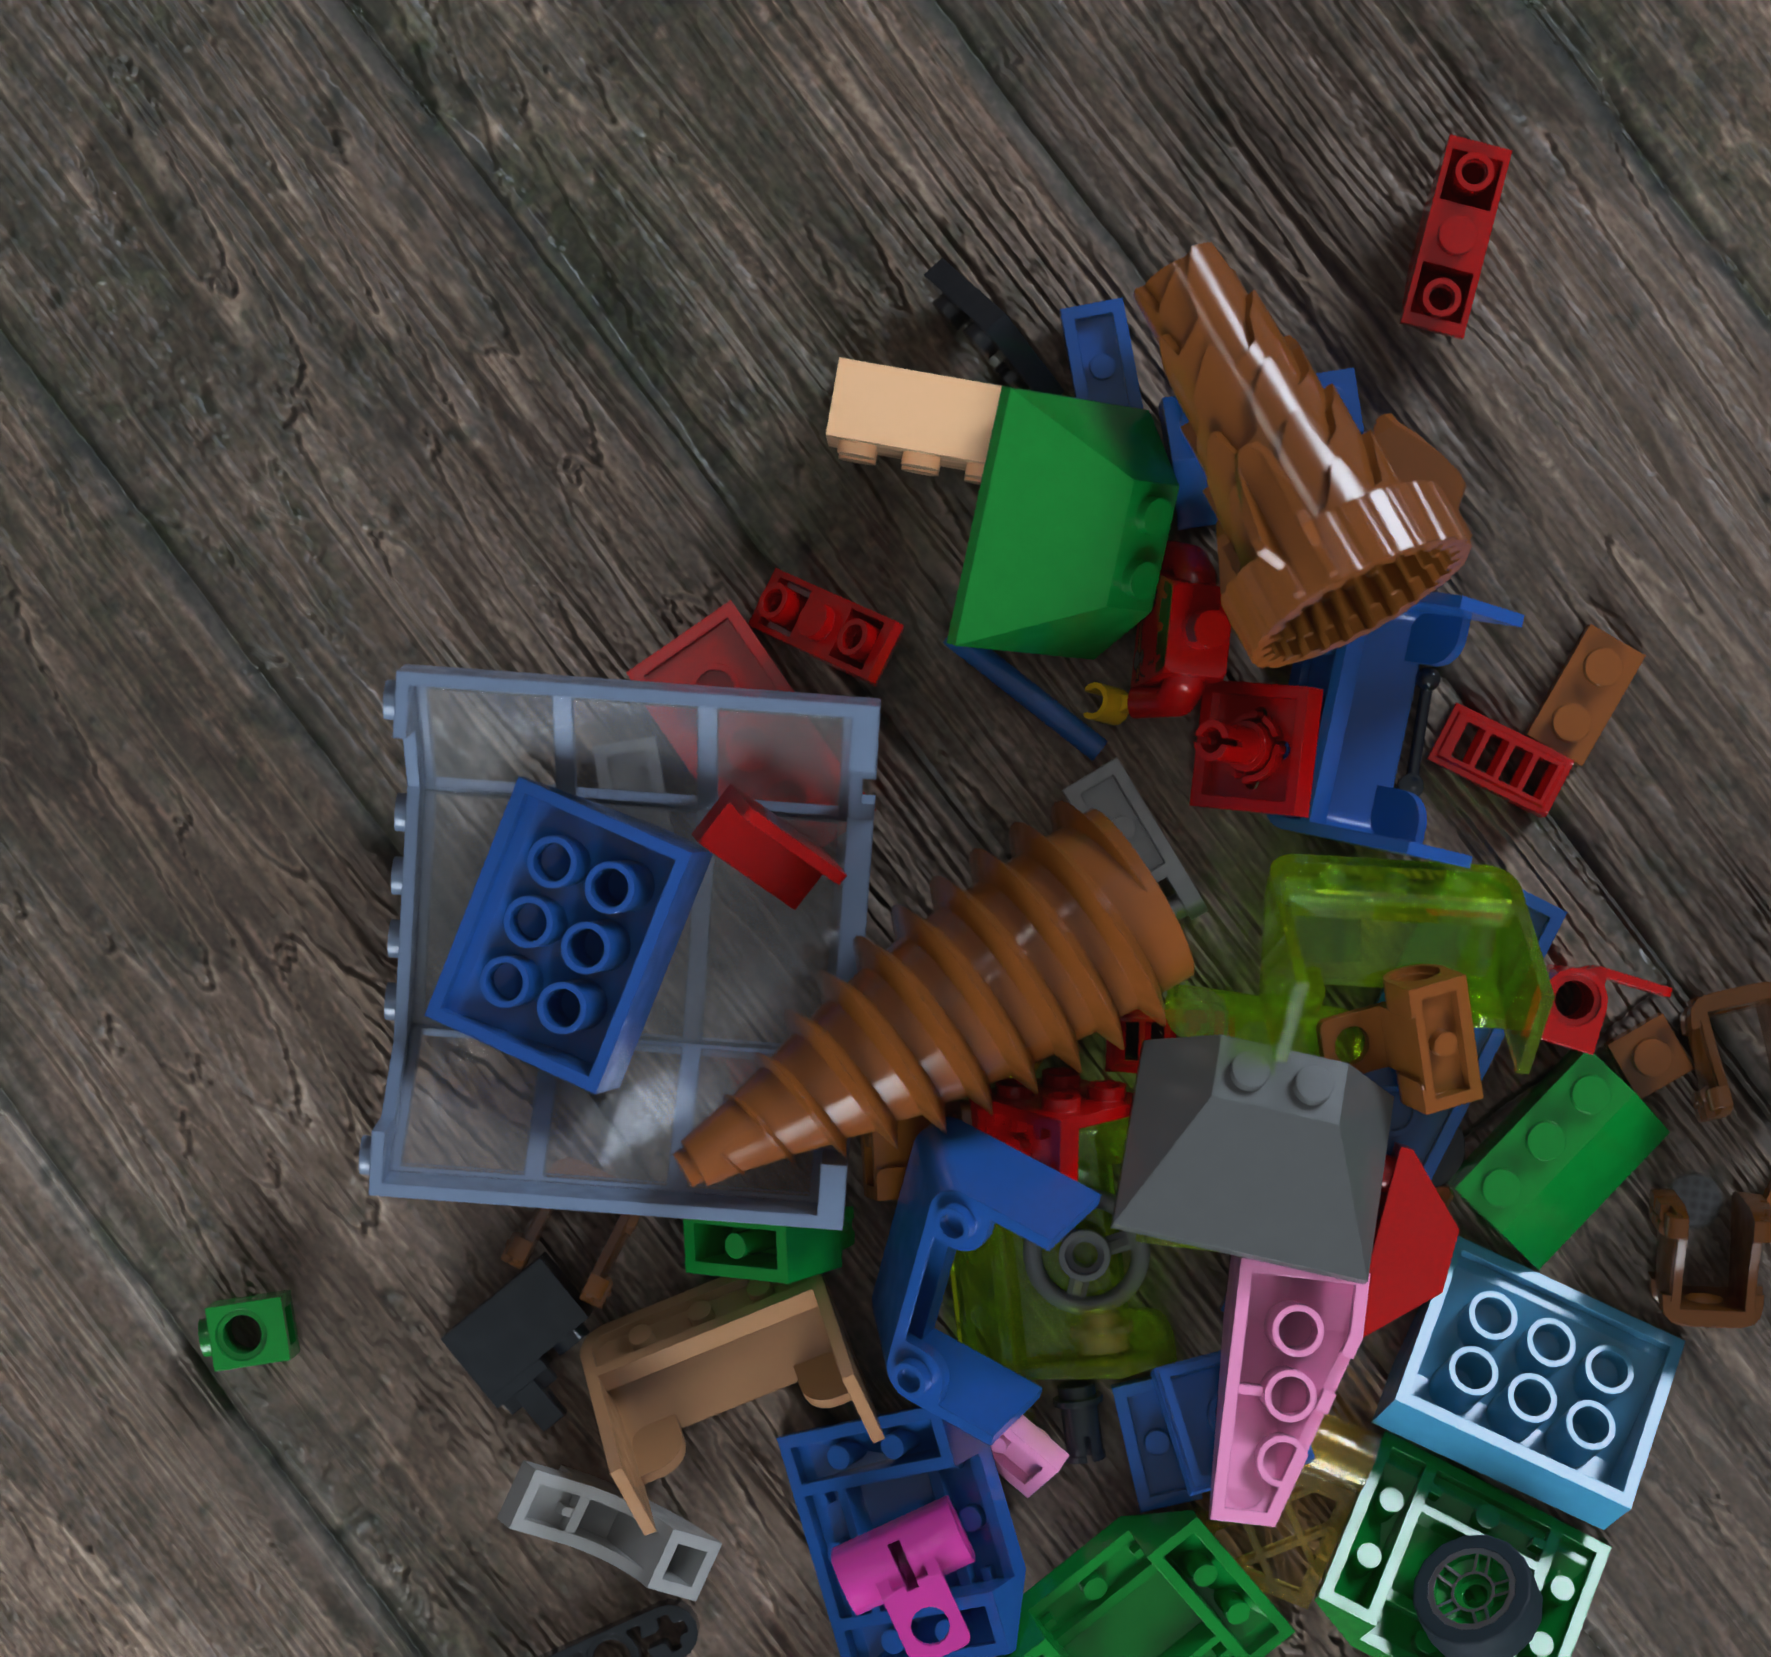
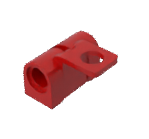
M1550 964L1540 967L1512 1021L1510 1031L1593 1055L1607 1011L1608 994L1605 988L1606 980L1670 998L1673 988L1597 965L1569 967ZM1567 982L1573 992V1002L1569 1009L1561 1014L1556 1007L1555 997L1559 987Z

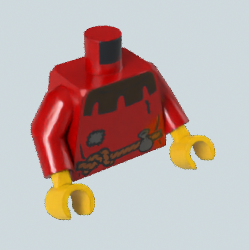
M1167 540L1152 611L1137 624L1131 689L1127 693L1121 688L1099 682L1088 684L1085 687V692L1103 696V701L1097 712L1083 713L1085 718L1116 726L1121 724L1128 714L1133 719L1181 717L1194 709L1205 689L1224 680L1227 672L1231 623L1221 606L1220 581L1217 580L1216 570L1204 549L1188 543Z

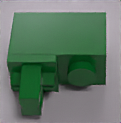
M845 1206L843 1230L683 1219L686 1273L789 1284L842 1267V1251L855 1244V1232L852 1228V1221L854 1219L853 1206Z

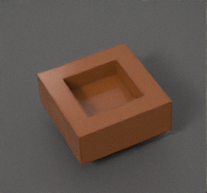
M1660 1012L1604 1043L1625 1083L1641 1099L1695 1069L1664 1014Z

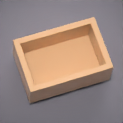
M839 357L826 429L828 446L837 448L838 459L865 465H876L877 455L901 459V470L927 476H939L940 466L965 470V482L981 485L1002 386Z

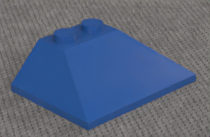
M920 1406L877 1415L885 1439L876 1443H872L861 1418L783 1434L777 1437L840 1657H908L884 1604L858 1616L853 1612L831 1562L832 1548L946 1495L949 1496L975 1552V1562L945 1575V1580L970 1631V1641L966 1646L943 1657H995L1011 1654L1016 1650L1026 1566L990 1445ZM935 1607L922 1608L916 1612L911 1622L912 1632L916 1638L930 1644L945 1638L950 1626L945 1613Z

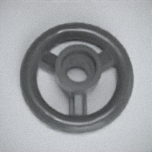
M1090 1188L1102 1194L1099 1205L1096 1208L1112 1215L1116 1195L1104 1190ZM1074 1227L1060 1240L1062 1244L1059 1250V1262L1063 1271L1070 1277L1068 1289L1065 1291L1048 1275L1042 1259V1247L1024 1238L1023 1261L1032 1285L1051 1305L1071 1314L1098 1315L1120 1307L1138 1291L1149 1268L1150 1242L1148 1236L1123 1230L1103 1236L1093 1229H1077ZM1081 1242H1089L1096 1247L1098 1258L1090 1264L1081 1263L1074 1255V1247ZM1131 1250L1130 1264L1122 1280L1105 1293L1086 1296L1089 1281L1096 1280L1105 1273L1111 1256Z

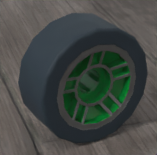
M1489 1535L1462 1536L1442 1544L1424 1560L1414 1580L1413 1605L1420 1624L1431 1643L1445 1657H1514L1532 1641L1542 1620L1543 1597L1525 1558L1508 1542ZM1472 1599L1476 1602L1486 1600L1482 1606L1472 1608L1468 1604Z

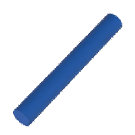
M947 638L944 640L943 644L1090 760L1093 761L1108 741L993 650L954 646L947 643Z

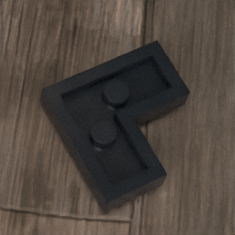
M941 258L924 274L925 278L939 294L932 302L934 308L956 331L967 325L963 333L988 360L993 355L998 358L1001 363L993 371L1005 386L1061 395L1064 392L1063 388L1007 314L945 259Z

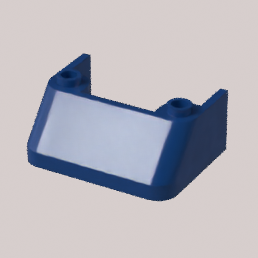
M1432 591L1418 601V604L1409 608L1408 611L1367 635H1363L1323 655L1293 663L1288 685L1324 689L1309 818L1266 814L1274 826L1301 834L1470 869L1473 856L1423 844L1427 826V812L1424 803L1412 792L1393 788L1415 690L1416 675L1420 664L1441 667L1453 662L1460 655L1466 644L1471 620L1522 628L1525 615L1466 596ZM1288 743L1284 745L1286 747V753L1283 755L1284 759L1287 758L1290 753V746Z
M946 1117L947 1135L931 1123L914 1140L872 1294V1309L888 1377L897 1392L907 1400L991 1446L1040 1398L1043 1387L935 1328L956 1250L972 1251L979 1248L989 1239L994 1225L997 1223L1049 1251L1099 1205L1102 1194L957 1118Z

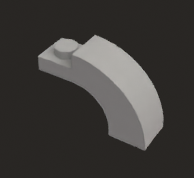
M523 1460L497 1517L509 1529L579 1549L623 1570L649 1589L695 1602L722 1545L720 1541L701 1528L650 1500L649 1504L657 1531L644 1536L617 1485L563 1465L560 1466L559 1470L526 1460Z

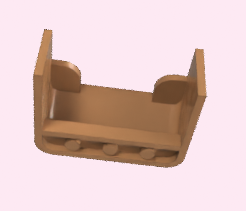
M823 1273L789 1284L719 1277L599 1326L586 1337L580 1349V1358L609 1472L644 1536L657 1531L644 1484L670 1474L680 1465L686 1453V1442L682 1429L798 1382L805 1399L813 1406L833 1408L853 1401L872 1443L885 1439L863 1370Z

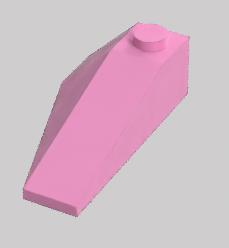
M1231 1255L1223 1319L1209 1519L1269 1527L1276 1526L1308 1458L1307 1452L1325 1414L1328 1415L1336 1398L1335 1392L1351 1358L1354 1359L1363 1340L1371 1273H1369L1368 1282L1360 1284Z

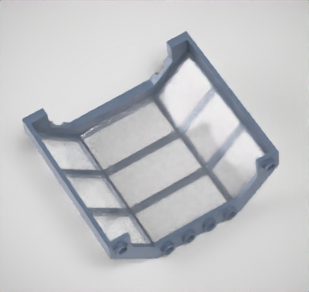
M415 664L403 665L396 671V680H386L383 695L384 720H394L393 738L403 739L407 793H398L395 803L394 828L395 831L405 832L403 857L395 856L393 859L391 893L393 895H401L400 920L391 919L387 944L388 957L398 958L397 983H387L384 1001L385 1020L395 1021L394 1040L382 1114L372 1130V1136H362L359 1151V1174L369 1175L368 1195L843 1230L851 1137L847 1138L846 1158L833 1145H828L796 1154L794 1164L788 1158L747 1170L745 1175L739 1173L708 1187L702 1182L692 1188L672 1154L683 1148L680 1141L723 1104V1096L725 1094L732 1095L756 1071L754 1054L759 1052L770 1057L787 1039L788 1036L783 1019L784 1010L787 1008L809 1019L822 1004L816 975L818 970H825L846 983L858 972L853 950V939L856 935L866 938L876 795L863 794L864 779L876 780L881 698ZM518 776H524L652 823L696 843L697 841L691 835L731 783L827 851L847 874V877L840 886L822 875L797 909L793 910L713 854L620 1088L593 1094L424 1016Z

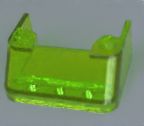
M1286 854L1272 862L1264 895L1259 995L1274 1061H1288L1299 1019L1312 1016L1321 1009L1325 997L1324 985L1384 988L1382 978L1384 974L1391 970L1416 964H1438L1466 974L1473 1027L1504 1029L1516 1073H1530L1555 995L1522 887L1513 875L1501 868L1481 864H1471L1469 869L1430 861L1310 854Z

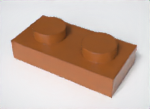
M1586 625L1523 735L1574 760V765L1578 767L1583 766L1646 655L1594 625Z

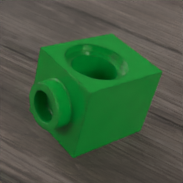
M291 1289L217 1300L205 1308L206 1318L199 1319L198 1321L200 1348L204 1357L212 1356L214 1372L289 1361L300 1352ZM236 1316H249L259 1324L261 1340L258 1346L246 1347L236 1341L232 1333V1323Z

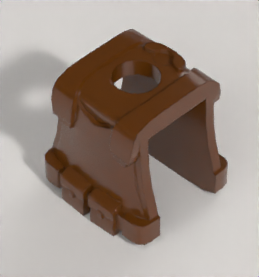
M1771 982L1748 984L1687 1001L1688 1006L1679 1015V1037L1688 1038L1699 1090L1691 1096L1698 1123L1722 1119L1731 1114L1734 1106L1709 1018L1756 1008L1771 1072Z
M570 1158L557 1163L548 1174V1176L617 1181ZM536 1208L524 1232H514L510 1239L507 1240L500 1259L523 1271L554 1209ZM620 1215L581 1292L580 1300L602 1309L607 1297H610L614 1286L609 1273L627 1237H630L632 1232L635 1231L641 1215Z
M1665 1188L1651 1189L1649 1218L1657 1229L1656 1272L1648 1271L1647 1281L1649 1291L1659 1303L1662 1314L1671 1323L1688 1327L1745 1328L1755 1325L1761 1318L1764 1307L1763 1287L1757 1284L1762 1244L1771 1242L1770 1203L1761 1194L1732 1192L1728 1287L1684 1286L1682 1282L1690 1221L1687 1209L1675 1190Z

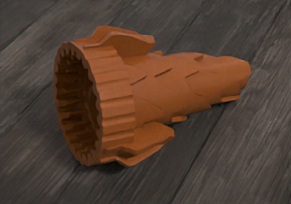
M1212 242L1191 246L1185 257L1166 265L1156 272L1145 285L1135 289L1133 294L1134 300L1159 344L1166 378L1189 421L1180 428L1207 476L1209 487L1202 491L1218 519L1216 521L1221 606L1253 664L1260 668L1267 666L1269 668H1277L1312 659L1335 648H1340L1380 628L1383 624L1408 611L1409 608L1418 604V601L1445 584L1465 564L1472 548L1470 541L1472 534L1459 512V507L1467 487L1460 472L1419 434L1401 424L1392 413L1377 417L1373 432L1369 429L1361 434L1334 384L1331 383L1323 388L1300 344L1292 336L1282 335L1255 289L1249 294L1247 293L1235 270L1229 267Z

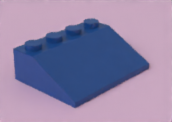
M518 776L424 1016L593 1094L620 1088L713 853L696 842L652 823L524 776Z

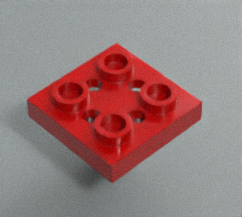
M1225 680L1205 689L1202 694L1199 726L1195 733L1197 742H1194L1196 751L1189 806L1309 818L1324 689L1308 686ZM1263 709H1266L1267 716L1264 715ZM1288 743L1290 746V753L1288 757L1284 759L1283 755L1286 753V747L1284 745Z

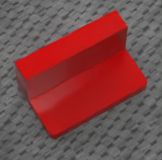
M731 783L691 834L697 843L793 910L797 909L822 875L839 886L847 877V874L827 851Z

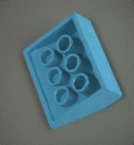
M1458 1236L1443 1293L1419 1306L1391 1367L1371 1423L1605 1530L1632 1508L1686 1341Z

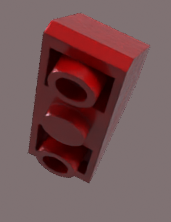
M1452 134L1448 136L1423 210L1412 252L1399 324L1461 340L1464 338L1513 150Z
M775 568L765 590L762 592L748 623L749 626L875 687L904 631V625L777 568Z
M1397 1142L1394 1143L1392 1154H1386L1369 1269L1371 1274L1363 1338L1443 1293L1459 1234L1458 1226L1414 1150L1408 1145Z

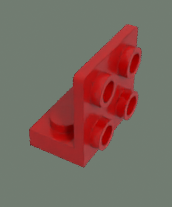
M1051 1067L1043 1069L1042 1077L1036 1078L1038 1096L1013 1077L996 1082V1088L991 1089L993 1116L969 1099L973 1127L1078 1182L1079 1129L1129 1117L1133 1093L1127 1092L1126 1084L1120 1081H1088L1081 1079L1080 1073L1073 1068Z

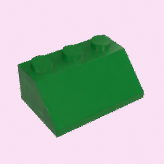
M1570 1050L1467 1157L1459 1170L1446 1183L1539 1270L1663 1141L1670 1131L1641 1098L1595 1054L1591 1055Z

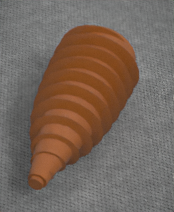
M1056 801L1051 807L1052 833L1045 837L1036 829L1023 822L1016 821L1011 824L1009 842L1012 859L1008 862L1003 863L991 853L981 848H974L970 852L969 858L972 885L963 891L942 876H933L930 881L933 913L926 919H922L902 905L896 904L892 906L891 920L895 941L886 950L865 937L856 935L853 939V950L858 972L846 983L825 970H818L816 975L817 985L822 1003L809 1019L791 1009H785L783 1019L788 1036L787 1039L770 1057L756 1052L754 1054L756 1071L732 1095L725 1094L723 1096V1104L680 1141L683 1148L672 1155L691 1187L694 1188L702 1182L708 1187L739 1173L745 1175L747 1170L788 1158L794 1164L796 1154L828 1145H833L846 1158L847 1138L875 1131L898 1149V1121L921 1115L947 1135L945 1103L968 1097L993 1116L992 1083L1013 1077L1038 1096L1034 1063L1055 1055L1081 1074L1078 1041L1097 1032L1116 1047L1124 1050L1120 1017L1137 1008L1161 1026H1166L1162 993L1193 976L1195 972L1194 961L1183 930L1165 895L1141 857L1122 832L1107 816L1097 809L1090 808L1082 813L1069 803Z

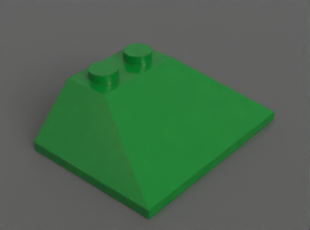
M1007 386L1001 387L948 633V644L961 647L1094 660L1151 613L1173 519L1179 484L1149 410Z
M1384 1431L1376 1446L1314 1601L1352 1647L1372 1657H1445L1431 1643L1420 1624L1413 1605L1414 1580L1424 1560L1442 1544L1462 1536L1489 1535L1508 1542L1525 1558L1543 1597L1542 1620L1532 1641L1514 1657H1571L1612 1547L1413 1444ZM1472 1599L1468 1604L1470 1607L1476 1608L1482 1606L1486 1600L1476 1602Z
M1193 1510L1118 1517L1027 1590L1022 1598L1016 1650L1011 1654L997 1657H1265L1296 1631Z

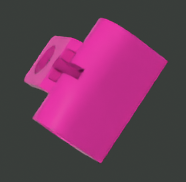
M948 1495L832 1548L831 1562L853 1612L858 1616L884 1604L908 1657H943L969 1643L970 1631L945 1580V1575L975 1562V1552ZM926 1607H935L943 1611L948 1617L950 1624L945 1638L932 1644L924 1643L917 1639L911 1628L912 1618L916 1612Z

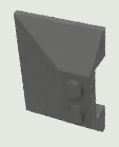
M1220 1034L1144 1040L1141 1044L1110 1228L1365 1284L1368 1282L1394 1096L1349 1063Z

